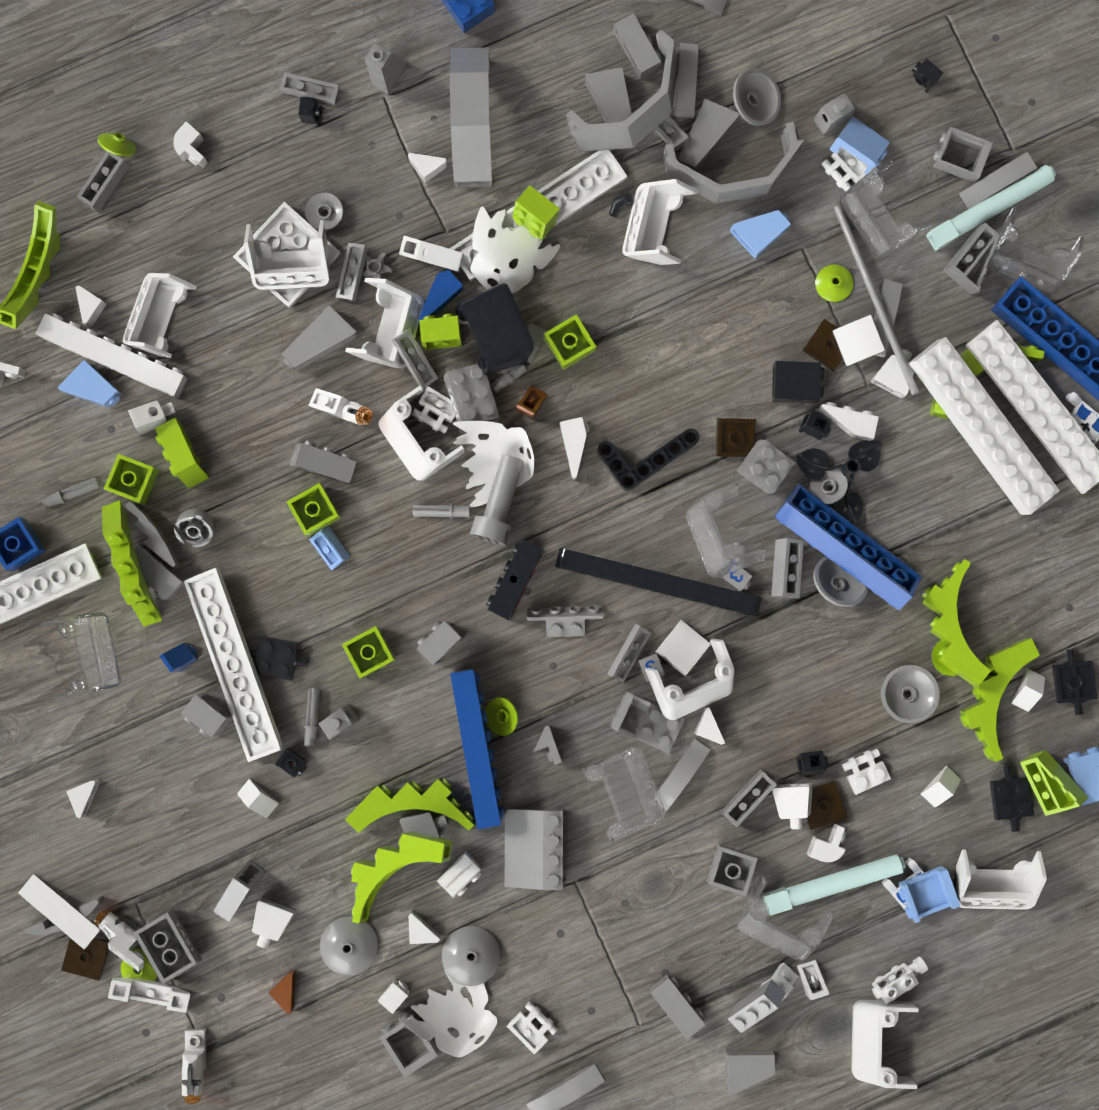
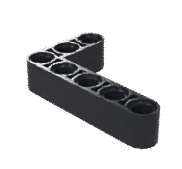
M687 429L631 469L615 446L609 441H603L599 444L597 455L619 487L624 491H631L693 448L698 443L700 437L695 429ZM685 435H694L695 442H687ZM677 445L680 449L679 453H672L670 446ZM607 446L611 449V453L603 455L600 449ZM657 455L662 456L664 463L661 465L656 464L654 457ZM613 462H620L622 469L615 471L611 465ZM645 466L648 468L649 473L645 476L640 475L638 468ZM625 477L631 478L633 485L630 487L625 486L623 479Z

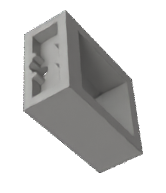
M950 127L947 132L943 131L939 143L942 144L940 149H936L932 160H935L933 167L975 183L981 176L993 143ZM949 140L979 150L971 171L942 160Z
M406 1012L398 1018L399 1022L394 1025L392 1023L382 1028L383 1032L379 1037L404 1078L436 1058L439 1054V1050L432 1039L430 1041L422 1039L427 1050L405 1064L388 1038L405 1027L400 1018L409 1020V1017L420 1021L415 1012L411 1014Z

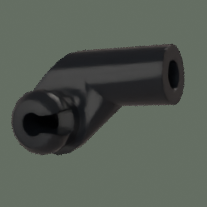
M623 193L614 198L609 215L618 217L621 206L625 204L627 206L631 205L633 197L629 193Z

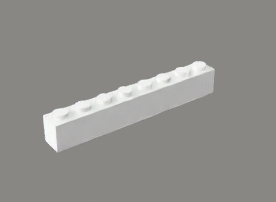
M54 313L52 316L44 314L35 333L39 337L179 399L188 379L183 375V371L175 367L170 370L166 368L167 364L159 360L155 362L148 360L149 356L138 352L137 355L131 352L132 348L121 344L119 347L114 344V340L104 336L101 339L97 337L98 333L90 329L83 331L80 329V325L72 321L69 324L63 322L64 318Z

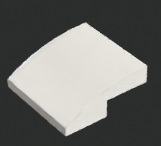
M871 315L833 330L846 367L885 351Z
M680 620L655 652L686 676L711 644Z

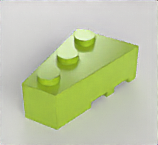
M176 418L155 428L158 434L155 436L156 440L164 448V451H162L163 456L167 461H170L171 466H169V469L174 477L178 476L189 489L209 479L208 474L205 473L199 464L201 461L199 457H196L192 448L193 445L183 426Z
M1047 750L1030 754L1020 762L1045 816L1080 807L1088 799V796Z

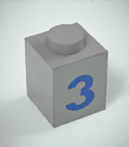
M735 562L729 566L721 577L724 582L739 592L742 589L746 591L752 583L750 581L752 576Z
M657 654L638 660L646 682H649L645 671L646 668L658 670L660 678L665 676Z

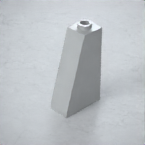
M375 43L365 58L372 85L387 94L390 93L408 63L406 60Z
M622 67L585 74V85L605 123L622 122L632 115Z
M704 99L688 135L690 141L684 145L678 162L696 171L735 125L739 113Z
M328 306L281 354L285 358L283 362L290 369L294 367L298 371L352 341L359 335L332 307Z

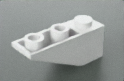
M407 236L403 237L399 255L459 271L463 257L462 252Z
M825 402V404L819 407V410L824 415L831 418L849 436L866 441L874 439L879 417L874 416L873 412L862 411L861 413L855 411V408L847 406L843 409L836 407V404Z

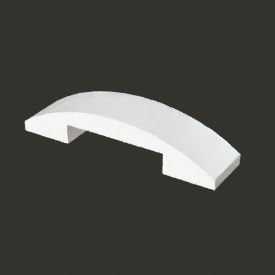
M112 978L108 998L128 1002V999L159 1004L167 1006V1010L186 1013L191 993L175 986L150 980Z

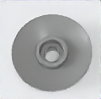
M318 193L307 202L305 215L310 225L319 230L320 220H324L325 230H330L340 223L343 217V207L340 200L333 194ZM328 211V215L322 216V212Z
M838 469L825 470V475L822 479L812 480L810 484V492L827 505L841 500L848 489V480Z

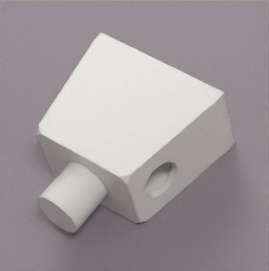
M903 349L902 352L908 364L912 353ZM891 355L870 381L901 399L907 395L909 390L895 355ZM908 364V367H909V369H910V371H911V374H912V376H913V375H914V370H913V369L911 368V366Z
M158 400L128 410L139 436L167 422L166 416L176 413L171 402L160 406Z
M812 783L779 784L772 790L780 819H790L791 829L803 828L802 818H808L811 814Z
M264 898L259 899L252 932L260 935L256 945L267 949L271 939L278 941L296 910Z

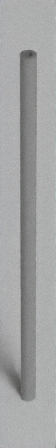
M838 205L834 208V211L912 396L919 393V390L842 207Z

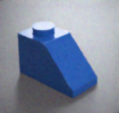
M182 643L160 655V658L170 672H180L198 659L196 656L198 652L192 644Z

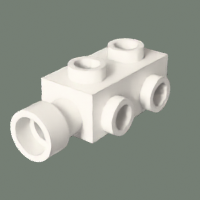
M920 956L914 959L913 963L909 966L905 963L900 966L895 965L889 973L884 976H878L871 983L874 987L871 990L878 1000L881 998L885 1004H888L919 984L915 976L928 971V967Z

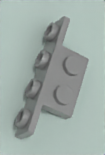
M577 605L570 607L552 606L550 608L535 606L527 608V621L546 620L547 637L585 636V619H604L603 606L598 605L579 607Z

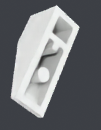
M582 417L560 422L572 480L577 478L586 441V433L589 432L587 421L583 422Z

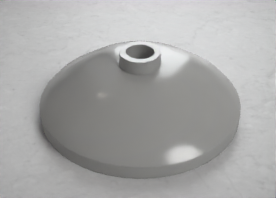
M759 68L745 70L737 77L733 89V98L739 114L745 121L755 126H764L771 123L777 117L781 106L780 91L773 77Z
M826 556L820 559L814 568L813 578L816 588L832 604L841 607H852L859 604L867 595V586L860 583L855 577L844 571Z
M915 665L897 667L886 676L882 683V704L887 713L900 722L918 723L927 719L933 714L939 702L938 684L933 675L922 667ZM906 690L910 692V695L907 698L904 696V692Z
M353 916L340 917L331 922L324 930L320 940V953L325 964L332 971L347 976L359 974L369 968L378 952V938L373 927L367 921L360 924L352 922ZM349 945L351 950L345 951L344 946Z
M465 926L455 930L447 938L442 949V963L446 973L452 980L465 986H476L489 980L496 972L500 962V950L496 939L490 932L478 926ZM469 953L475 955L474 960H468L467 956Z

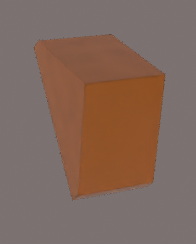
M530 386L517 404V412L534 420L547 394Z
M291 970L268 992L280 1007L289 1014L294 1010L296 970Z

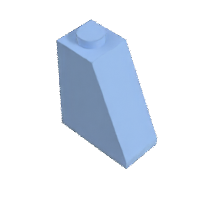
M777 210L732 225L730 232L756 258L785 233L791 223L785 213Z
M85 360L57 387L66 394L108 408L116 405L120 400L119 397L122 395L119 390Z

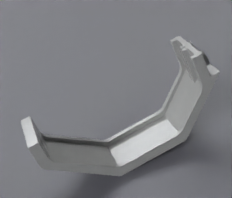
M660 30L656 34L659 53L665 61L661 88L629 118L622 122L587 124L572 110L566 114L567 126L571 130L570 135L577 143L579 151L634 148L672 114L678 58L674 40L664 31Z
M489 47L451 48L450 120L455 187H493L489 115Z
M794 122L786 123V128L783 129V135H781L784 158L767 177L718 184L678 162L673 144L665 145L663 154L665 172L670 178L678 179L698 190L697 193L715 204L767 195L799 152L805 139L799 140L798 128H795Z

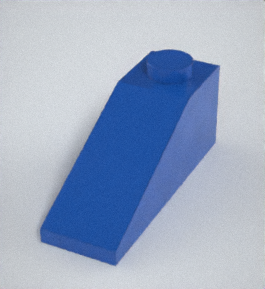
M449 269L445 272L441 271L435 276L436 280L432 284L418 322L423 320L425 316H435L464 290L463 285Z

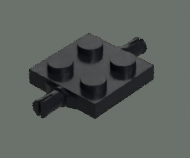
M261 635L257 649H249L251 657L255 660L257 674L291 681L293 680L295 668L297 666L308 668L309 664L306 663H309V660L298 658L299 642Z
M1075 649L1066 650L1068 661L1052 665L1057 703L1068 702L1074 704L1075 715L1084 714L1082 703L1087 700L1098 699L1092 660H1076Z
M1003 765L1005 777L990 781L994 820H1010L1011 831L1017 832L1020 831L1018 819L1034 816L1031 785L1027 776H1013L1012 765Z

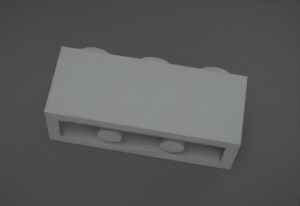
M633 13L615 23L613 32L637 75L642 79L660 69L662 58L660 53L654 50L651 37L643 31L642 21L639 18L637 19Z
M107 151L77 195V198L83 204L99 213L130 166L124 159Z
M784 538L775 541L771 597L784 599L800 598L804 540Z
M139 544L135 548V552L148 588L150 586L156 590L155 594L160 599L172 600L185 585L184 581L149 549Z
M759 770L720 812L734 826L738 827L777 784L763 771Z
M667 974L649 990L688 1040L705 1026L703 1020L705 1016L699 1008L696 1010L691 1005L693 1001L686 992L682 994L679 990L680 984L674 977L670 978Z
M771 979L736 1003L727 1020L742 1033L778 1009L786 993Z

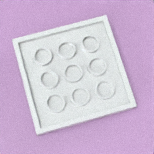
M283 202L254 233L253 239L269 243L272 252L309 250V241L314 237H318L319 232L287 203ZM327 240L330 266L341 253ZM243 245L233 258L250 272L245 246ZM309 287L268 290L290 309Z

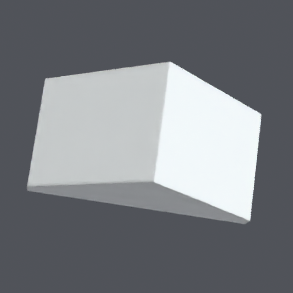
M414 153L408 154L409 162L425 183L447 168L446 158Z
M75 286L82 322L87 327H92L107 304L84 288Z
M1026 669L1010 703L1029 712L1043 696L1045 677L1030 669Z
M704 708L694 734L721 745L724 744V739L710 708Z
M945 766L920 794L932 806L937 807L954 795L961 779L948 766Z
M95 779L66 791L76 817H86L101 780Z
M251 779L237 793L249 809L265 818H268L279 804L277 800Z
M413 910L408 916L410 944L438 943L441 935Z
M816 960L797 966L805 994L810 1000L829 995Z

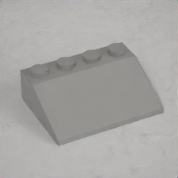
M505 809V887L563 890V809Z

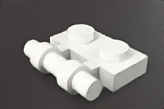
M840 147L836 154L833 153L831 155L835 160L833 164L827 159L821 164L826 169L825 172L837 181L838 187H842L846 192L852 188L848 181L852 179L857 184L866 176L864 172L868 168L867 164L842 147ZM839 166L846 173L844 177L836 170Z
M427 386L418 402L420 406L424 407L423 411L421 412L415 408L411 415L418 418L417 421L425 422L432 426L433 430H439L445 434L448 427L442 424L443 420L445 419L451 423L455 417L451 399ZM429 411L439 416L437 421L427 415Z
M878 749L871 752L868 750L864 752V755L855 759L854 757L850 758L848 762L842 764L844 771L852 769L853 774L846 777L855 795L891 779L883 761L874 762V758L880 756ZM865 762L868 763V767L859 770L858 765Z
M529 1001L525 1008L530 1013L525 1016L520 1011L507 1024V1027L535 1054L548 1041L544 1033L548 1030L553 1035L558 1029L553 1025L554 1022L550 1018L547 1019L540 1012L541 1009L537 1005L534 1006ZM534 1018L542 1024L539 1029L531 1022Z

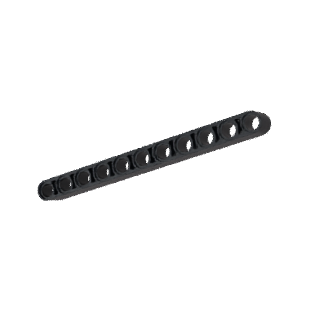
M559 548L555 567L752 616L759 615L762 597L563 548Z

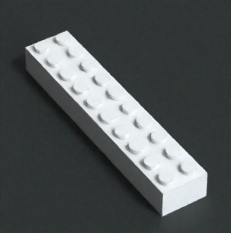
M947 337L938 339L908 363L1021 515H1031L1060 491Z

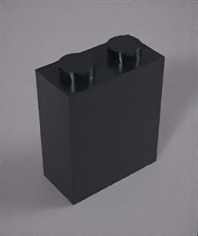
M775 361L772 372V402L818 403L824 396V387H821V379H824V368H821V362Z

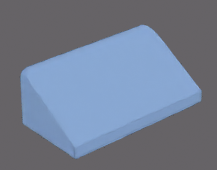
M330 527L321 529L309 539L331 570L350 558L349 553Z

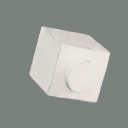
M395 979L379 997L378 1002L393 1014L409 995L408 986L400 980L398 982Z

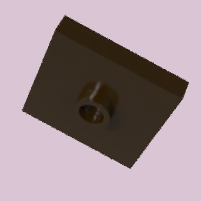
M824 319L802 351L834 372L843 359L833 334V330L838 328Z
M717 418L716 457H747L755 445L756 419Z
M834 780L812 788L811 814L806 818L810 830L847 818Z
M94 937L89 945L83 949L70 938L61 971L99 981L109 950L108 943L110 941Z

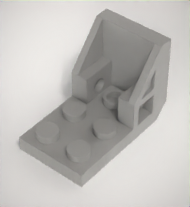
M625 691L612 719L610 728L669 754L685 719L682 717L676 720L667 719L663 716L660 707Z

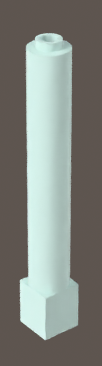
M1044 165L955 218L949 219L930 230L926 237L935 252L955 241L966 232L1054 182L1056 176L1054 169L1051 166Z
M895 854L788 888L782 887L762 893L767 912L771 916L793 909L792 907L902 874L903 869L906 867L903 858Z

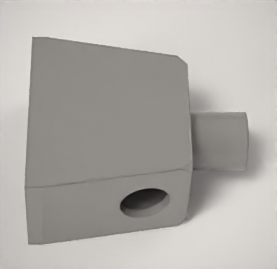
M844 93L824 105L813 120L824 135L853 117L855 108Z
M350 704L318 724L330 741L360 719Z
M432 811L404 816L399 819L404 833L412 831L437 838L441 837L439 829L448 826L445 815L434 818Z

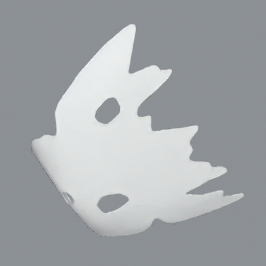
M481 207L475 221L472 240L473 249L479 253L474 257L471 264V272L486 289L493 287L487 282L489 278H492L498 284L506 283L511 293L517 292L532 280L534 273L533 265L538 269H543L554 258L560 245L557 244L552 247L551 244H548L546 247L538 249L542 241L538 237L535 238L530 235L524 226H519L513 231L509 227L502 228L505 209L498 211L490 219L485 208ZM490 229L496 230L495 237L493 238L488 237ZM519 259L518 265L514 269L509 268L510 261ZM494 269H499L500 274L494 272Z
M458 421L453 423V425L467 432V434L457 437L453 444L476 445L472 449L476 454L461 465L462 467L469 468L470 472H473L469 483L466 485V489L485 484L483 489L474 495L476 499L470 504V507L481 506L488 502L502 455L514 456L524 461L516 487L531 479L534 473V454L524 429L520 427L506 429L503 424L487 421ZM489 434V438L487 440H480L478 435ZM527 448L530 450L531 459L528 457Z
M446 973L454 987L453 991L447 990V994L444 996L428 989V1004L411 1006L425 1022L417 1021L412 1017H409V1020L400 1018V1021L410 1031L425 1041H430L435 1037L436 1045L441 1051L454 1057H463L482 1046L489 1039L497 1025V1018L490 1011L484 1009L488 1002V994L484 983L476 986L461 985L452 980ZM464 986L471 994L473 1007L469 1000L461 994V988ZM453 1027L459 1031L460 1035L455 1038L447 1029ZM475 1033L474 1037L470 1039V1034ZM485 1036L479 1044H475L479 1037Z

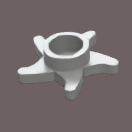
M382 253L376 259H370L366 255L367 269L365 272H362V277L373 276L376 279H381L382 274L386 272L392 273L393 270L384 265L386 254Z

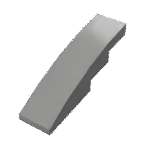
M680 43L675 117L694 118L699 44Z
M1027 152L968 187L959 195L967 208L970 209L1037 169V166Z
M884 279L880 300L893 328L903 284ZM875 311L873 322L885 351L876 354V356L885 358L889 339L878 313Z
M129 501L125 507L139 518L134 525L148 536L144 544L173 568H178L180 566L162 531L135 502Z
M594 1063L566 1077L561 1083L547 1089L545 1093L529 1100L527 1106L530 1110H559L604 1083L606 1078L598 1065Z

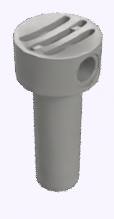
M502 455L484 515L475 516L470 536L494 545H507L512 527L505 522L524 463L523 460L510 455Z

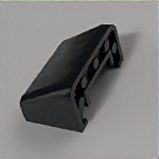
M506 283L498 284L457 304L455 308L456 316L463 322L468 321L481 351L477 364L482 369L484 375L526 363L533 352L534 344Z

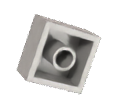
M758 440L737 472L765 493L774 494L795 462L768 441Z
M195 694L181 712L185 716L183 719L192 726L194 724L200 728L199 732L207 738L209 736H219L233 719L230 713L205 694Z
M718 844L706 881L709 885L747 896L758 858L754 855Z

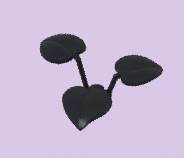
M857 442L848 451V461L831 467H826L829 462L828 456L820 449L812 448L796 455L799 470L809 479L820 480L824 477L825 470L841 469L842 474L849 478L845 496L838 502L833 503L832 509L853 525L859 521L862 515L863 502L857 493L848 494L850 484L854 479V475L860 470L868 472L877 467L880 459L881 442Z

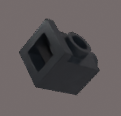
M927 58L922 64L918 62L912 69L915 81L919 85L926 87V93L931 90L944 73Z
M300 97L298 115L301 122L321 125L322 105H318L316 98Z
M812 409L804 416L798 432H805L821 440L829 435L832 419Z
M286 748L275 765L295 778L297 775L302 776L307 769L305 764L308 761L291 748ZM290 761L295 762L294 768L289 766Z
M823 750L800 753L796 757L800 777L820 774L827 770L828 760L824 756Z

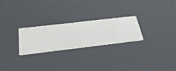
M34 874L18 892V894L83 949L89 945L100 931Z

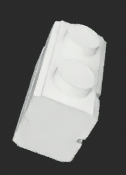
M465 851L438 878L437 882L453 898L456 895L460 897L468 889L466 885L470 881L474 883L481 876L480 871L482 867Z

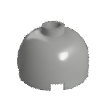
M196 508L188 509L178 517L174 533L181 543L186 544L187 542L192 544L191 547H202L208 544L213 537L214 522L207 512Z

